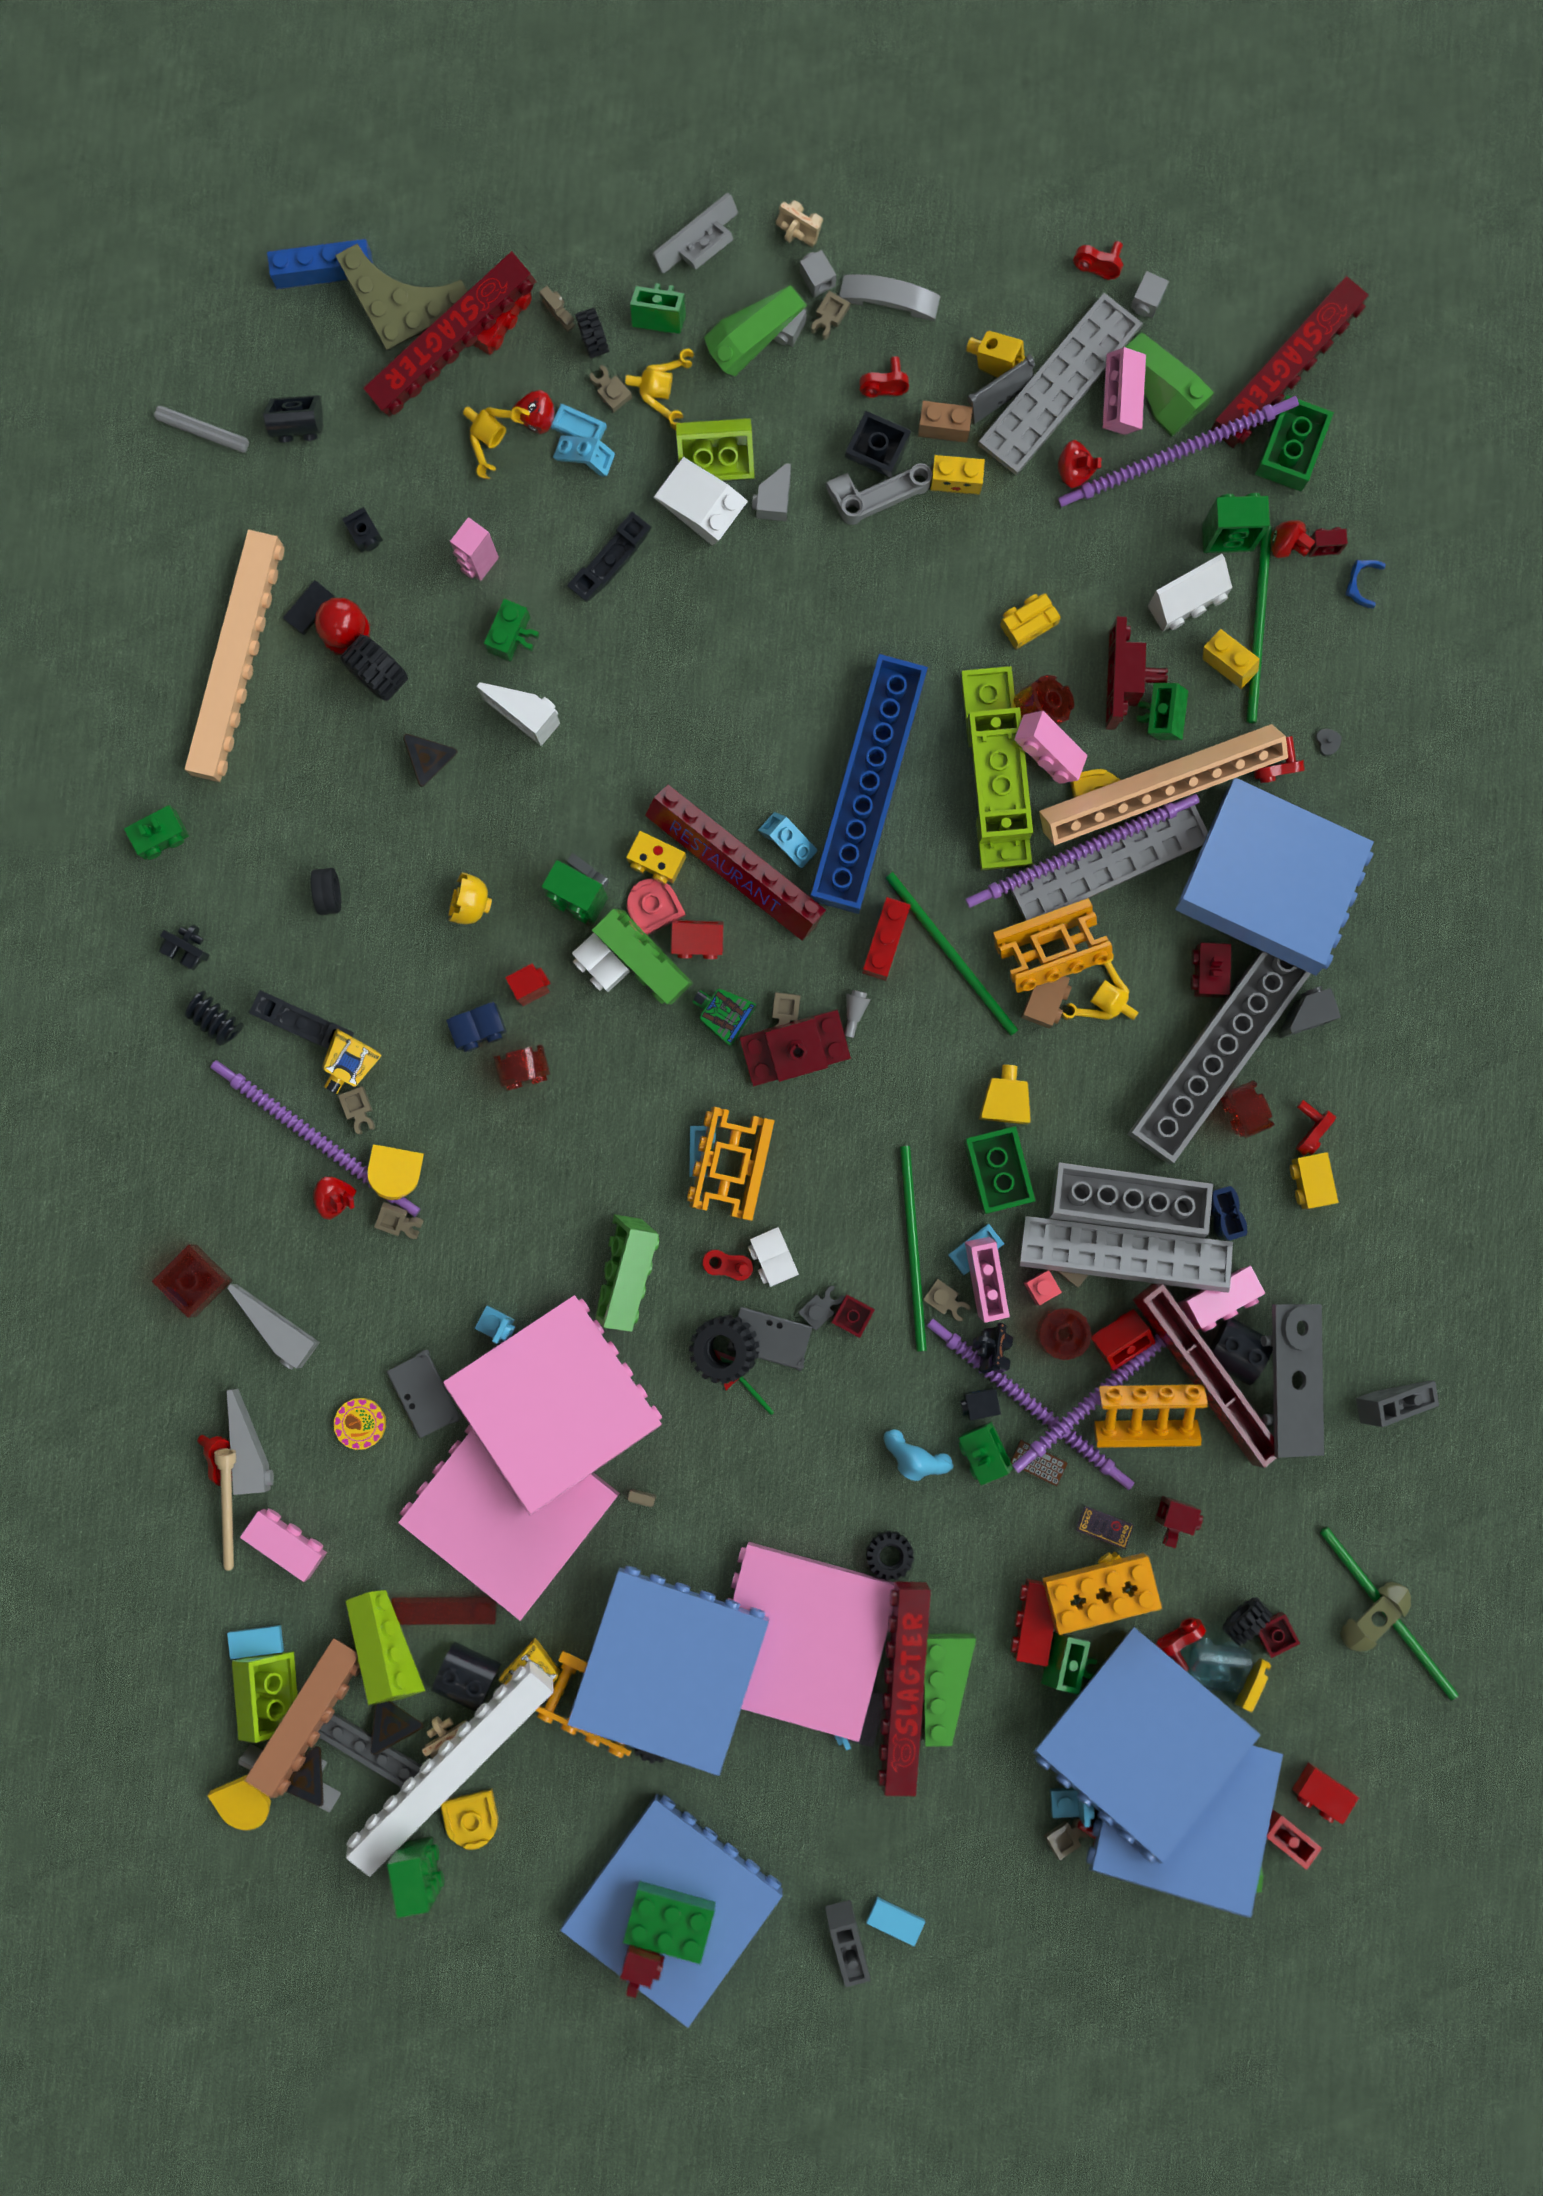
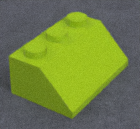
M751 418L676 423L679 462L685 457L720 480L755 478Z
M294 1652L252 1656L232 1661L238 1740L256 1743L271 1739L298 1696Z

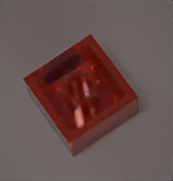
M188 1244L152 1282L187 1318H194L233 1280L198 1245Z

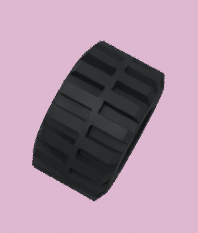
M361 634L340 656L344 666L382 700L389 701L408 680L404 669L368 636Z
M721 1315L703 1323L702 1326L697 1328V1333L692 1335L690 1340L693 1344L689 1346V1352L694 1354L690 1357L691 1363L696 1362L697 1364L694 1369L697 1372H703L701 1377L704 1379L710 1377L713 1383L721 1381L722 1384H726L744 1376L756 1364L754 1360L759 1356L756 1348L760 1346L759 1341L754 1340L757 1334L755 1331L750 1332L749 1328L751 1325L748 1322L743 1324V1319L740 1317L732 1318V1315L722 1317ZM717 1335L726 1336L734 1343L736 1357L732 1363L722 1362L716 1357L713 1350V1342Z

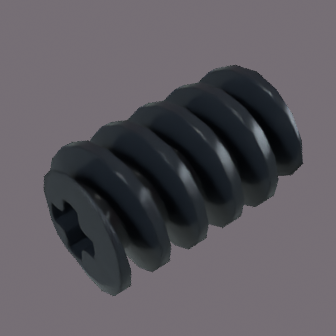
M201 991L189 1003L185 1017L189 1020L193 1019V1024L200 1026L201 1031L204 1033L208 1032V1037L211 1039L216 1038L218 1045H224L239 1034L244 1024L240 1023L234 1026L236 1017L233 1016L227 1020L226 1017L229 1011L224 1010L219 1013L221 1004L217 1003L212 1007L211 1004L214 998L210 996L204 1000L206 991Z

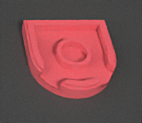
M651 878L645 879L635 884L628 895V913L631 919L647 935L672 923L673 920L686 916L674 890L667 883L662 884Z

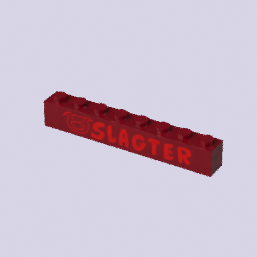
M511 251L363 389L387 416L390 417L392 414L399 413L403 409L404 403L410 398L419 395L422 387L428 381H433L440 375L441 369L447 364L456 361L459 353L465 347L472 346L478 339L477 335L493 327L496 319L502 313H507L514 307L515 301L521 296L530 293L537 281Z
M1346 276L1219 415L1211 430L1214 431L1215 427L1220 429L1222 424L1227 426L1228 421L1234 423L1235 418L1241 420L1242 415L1248 417L1249 412L1255 414L1256 409L1261 411L1265 405L1270 404L1273 406L1282 402L1285 398L1283 393L1288 388L1290 390L1295 388L1302 379L1299 375L1304 370L1309 372L1318 361L1316 359L1320 352L1325 354L1334 344L1332 339L1336 335L1342 336L1350 326L1348 321L1352 317L1357 319L1367 307L1364 305V302L1369 294ZM1249 426V430L1243 429L1242 433L1236 432L1235 436L1230 434L1228 439L1223 437L1222 440L1231 448H1234L1239 442L1244 444L1253 433L1251 431L1253 426Z
M1163 1284L1149 1285L1132 1300L1192 1383L1204 1386L1208 1405L1249 1462L1254 1466L1267 1467L1276 1459L1274 1455V1437Z
M895 1581L894 1590L890 1591V1606H893V1616L888 1618V1631L891 1632V1642L886 1644V1656L889 1658V1667H885L884 1681L888 1686L887 1693H883L882 1698L883 1709H886L885 1719H881V1734L884 1735V1742L879 1745V1760L882 1761V1770L877 1771V1784L881 1786L885 1796H916L931 1598V1589L926 1582Z

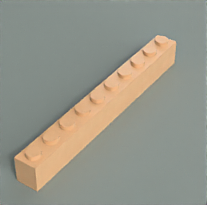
M248 529L184 769L191 776L221 782L222 776H225L227 772L228 762L226 759L228 752H231L234 746V737L232 736L234 729L240 723L239 710L241 704H244L246 700V683L253 674V666L251 664L253 657L259 651L258 638L260 632H263L266 619L264 615L266 608H269L271 605V588L278 579V570L276 569L278 562L284 556V546L277 536Z
M1270 724L1040 810L1039 814L1043 833L1055 846L1288 758L1286 736L1274 725Z

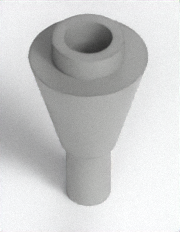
M852 990V994L846 993L848 1021L845 1036L854 1038L857 1023L860 1021L871 1000L866 998L867 993Z

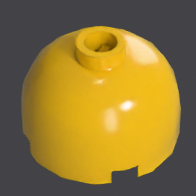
M462 872L457 882L461 883V886L454 889L449 908L450 918L448 921L467 925L480 920L483 913H489L492 899L488 898V889L480 878Z

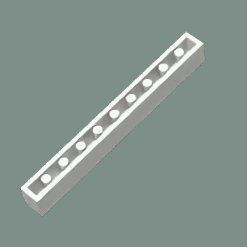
M531 1661L524 1667L520 1666L512 1675V1679L506 1685H501L487 1704L483 1703L477 1709L475 1716L469 1723L467 1721L464 1722L457 1730V1735L451 1741L446 1740L439 1748L438 1754L433 1759H427L421 1766L420 1772L414 1778H408L403 1784L401 1791L396 1796H390L385 1802L383 1809L378 1814L370 1816L365 1827L359 1833L355 1832L349 1838L346 1858L370 1877L554 1692L553 1680Z

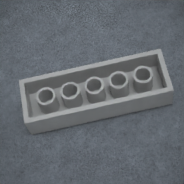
M1058 1163L1054 1169L1049 1219L1205 1238L1209 1235L1213 1184Z

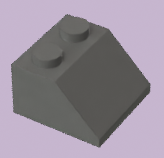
M1322 986L1300 994L1301 999L1294 1002L1279 1032L1280 1039L1341 1018L1332 989L1323 990Z

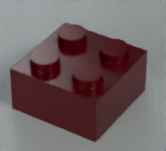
M1335 527L1331 530L1317 529L1311 536L1316 542L1308 554L1309 557L1339 555L1348 544L1347 530L1341 529V527Z
M846 1294L831 1323L860 1338L875 1309Z
M1282 1611L1273 1615L1269 1623L1266 1624V1627L1261 1629L1258 1634L1270 1658L1300 1644L1286 1614Z

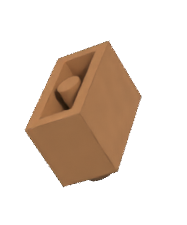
M923 401L918 436L967 443L973 407Z
M1064 976L1055 982H1047L1032 989L1021 1018L1046 1028L1052 1027L1053 1023L1058 1024L1063 1012L1062 1009H1059L1062 999L1067 1000L1072 986L1068 985L1070 978Z

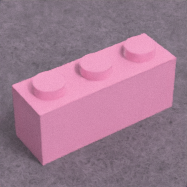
M1125 347L1107 354L1103 413L1104 429L1123 435L1142 429L1146 354Z
M469 517L450 540L454 550L453 554L458 558L457 562L461 565L460 570L471 579L475 576L481 581L499 558L490 533Z
M1044 711L1023 715L1014 740L1059 784L1078 781L1087 754Z
M991 1237L966 1241L965 1246L978 1317L984 1323L1009 1318L997 1242Z
M1248 1266L1231 1273L1229 1293L1202 1289L1178 1302V1305L1196 1330L1202 1329L1205 1332L1217 1326L1215 1321L1223 1317L1224 1320H1227L1237 1315V1309L1244 1306L1246 1309L1259 1303L1258 1297L1266 1293L1252 1267Z
M272 1509L258 1511L240 1538L301 1581L305 1582L310 1579L327 1554L322 1549L324 1546L313 1538L309 1540L301 1535L302 1530L294 1524L289 1523L287 1525L281 1521V1516Z

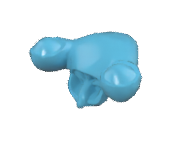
M897 1429L887 1431L884 1434V1443L886 1448L897 1459L899 1472L910 1480L919 1481L927 1475H942L948 1473L954 1466L951 1457L946 1453L935 1454L933 1457L920 1447L906 1444L903 1434Z

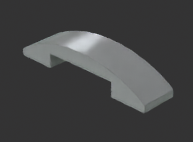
M861 274L844 275L839 297L852 304L863 306V302L883 305L910 311L913 317L935 321L940 295L905 281Z

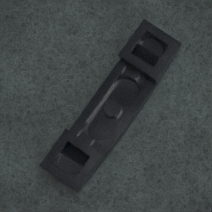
M632 511L616 529L617 533L586 569L582 567L567 584V587L582 600L588 602L629 561L650 532L651 526Z
M259 990L249 1011V1014L327 1049H329L336 1029L351 1037L354 1035V1032L324 1020Z

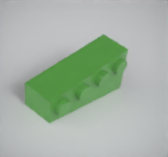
M613 908L592 929L601 941L617 955V958L627 968L630 967L636 973L635 977L644 986L648 985L654 991L652 995L661 1004L664 1002L666 1004H673L693 984L624 910Z
M614 1214L612 1223L617 1224L615 1237L610 1236L608 1246L611 1247L612 1256L611 1260L605 1262L604 1272L607 1284L601 1286L596 1320L604 1328L632 1332L634 1324L639 1319L638 1309L640 1301L646 1293L645 1283L647 1276L652 1271V1258L654 1251L659 1246V1234L642 1219Z
M974 1633L928 1634L923 1694V1740L925 1746H952L976 1642Z

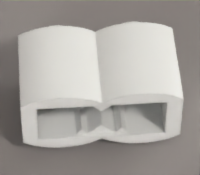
M595 933L572 952L576 958L572 962L582 973L587 969L593 976L590 981L599 991L604 988L609 992L630 972Z
M779 1227L750 1239L752 1245L748 1246L753 1260L759 1259L762 1268L758 1272L764 1284L769 1283L770 1287L799 1275Z

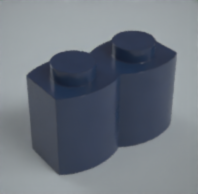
M495 1002L485 1004L446 1020L456 1048L458 1050L464 1049V1052H470L479 1048L478 1043L486 1040L488 1043L499 1041L503 1038L502 1034L507 1032Z
M1232 1186L1212 1191L1210 1214L1214 1217V1230L1221 1241H1230L1247 1236V1223L1239 1211V1198Z

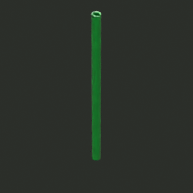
M1269 526L1262 537L1260 546L1252 653L1260 658L1258 672L1250 679L1247 723L1250 724L1257 723L1272 535L1271 526Z
M894 872L890 873L885 879L904 903L911 905L910 910L1008 1034L1010 1036L1015 1034L1018 1029Z
M901 1146L900 1154L916 1351H927L910 1146Z
M1329 1527L1323 1528L1319 1533L1372 1601L1376 1603L1382 1595ZM1399 1618L1392 1625L1447 1697L1450 1700L1457 1698L1458 1692Z

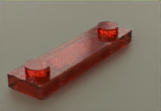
M491 1597L392 1598L391 1604L400 1625L496 1624V1601Z

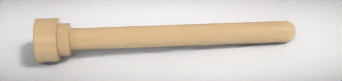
M220 1449L215 1451L214 1455L215 1464L218 1465L221 1474L223 1567L225 1570L230 1571L234 1567L231 1469L236 1463V1451L234 1449Z

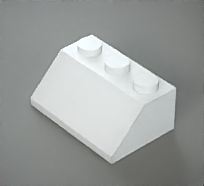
M1223 554L1156 590L1148 608L1162 631L1168 628L1175 630L1185 623L1184 619L1190 616L1196 618L1203 614L1209 605L1214 604L1217 606L1228 599L1227 595L1232 589V584Z

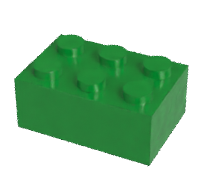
M1287 395L1284 400L1291 398V396ZM1298 399L1299 406L1276 416L1255 475L1302 492L1310 479L1334 412Z
M1250 493L1242 497H1235L1234 494H1223L1217 497L1202 523L1203 553L1253 552L1270 526L1269 497L1260 496L1259 493Z
M556 860L542 885L546 893L545 897L548 898L552 907L561 912H564L565 909L569 910L573 918L583 924H586L587 921L594 924L608 900L606 891L601 883Z
M1016 1126L963 1140L983 1215L1036 1201Z
M433 1837L404 1842L387 1864L397 1918L429 1912L440 1894L441 1887H444V1875L442 1870L438 1871L437 1860L440 1859L439 1848L437 1844L433 1843Z
M639 1881L623 1943L701 1965L715 1913L716 1902Z

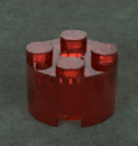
M1045 675L1021 689L1014 697L1016 708L1020 707L1021 720L1025 714L1044 711L1058 726L1069 719L1071 710L1074 709V698L1067 685L1063 687L1060 682L1055 680L1056 676Z
M536 1046L537 1051L534 1052L532 1047L506 1053V1059L501 1060L500 1055L493 1057L501 1087L506 1086L507 1091L523 1087L522 1082L531 1080L532 1084L547 1081V1075H550L551 1072L544 1046Z
M1254 1080L1225 1092L1224 1097L1220 1099L1224 1110L1233 1116L1234 1120L1230 1121L1233 1131L1240 1138L1244 1137L1245 1139L1275 1126L1273 1121L1268 1120L1273 1117L1263 1093L1257 1095L1254 1089L1257 1087V1083Z
M1056 1308L1045 1313L1040 1319L1036 1330V1338L1041 1349L1049 1356L1061 1360L1074 1359L1083 1355L1089 1347L1092 1338L1086 1317L1080 1312L1069 1308ZM1065 1327H1067V1333H1069V1337L1062 1338V1340H1060V1335H1058L1059 1330H1064Z

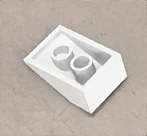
M685 457L680 460L653 497L711 545H714L721 539L748 502L728 484Z
M481 682L477 685L484 701L540 746L543 745L560 724L557 716L558 712L555 710L556 706L546 697L540 699L535 694Z

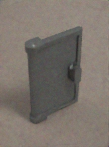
M1030 354L975 394L971 393L967 396L970 407H973L972 422L974 424L1018 395L1033 378L1032 368L1035 367V362Z
M740 1307L738 1317L743 1319V1324L748 1322L751 1325L749 1328L750 1332L755 1331L757 1334L754 1340L759 1341L760 1347L756 1348V1351L759 1352L758 1358L802 1371L812 1327ZM730 1340L727 1345V1351L736 1352L735 1345Z
M428 1349L421 1351L416 1357L387 1371L419 1439L449 1423L459 1422L462 1419L429 1356Z

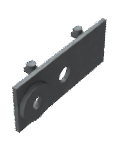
M1272 1304L1273 1336H1262L1261 1344L1262 1346H1273L1274 1414L1263 1415L1262 1421L1264 1425H1274V1455L1276 1458L1324 1456L1322 1304ZM1300 1321L1305 1325V1331L1302 1335H1299L1297 1332V1324ZM1296 1371H1299L1303 1377V1384L1296 1390L1292 1385V1376Z

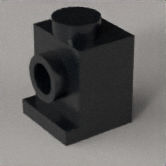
M364 507L342 519L361 553L365 550L371 551L383 541Z

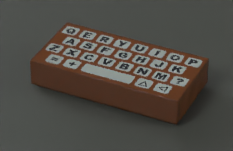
M1020 1439L1010 1460L1011 1463H1015L1030 1449L1031 1444ZM1046 1452L1042 1457L1037 1456L1023 1470L1057 1486L1068 1463Z

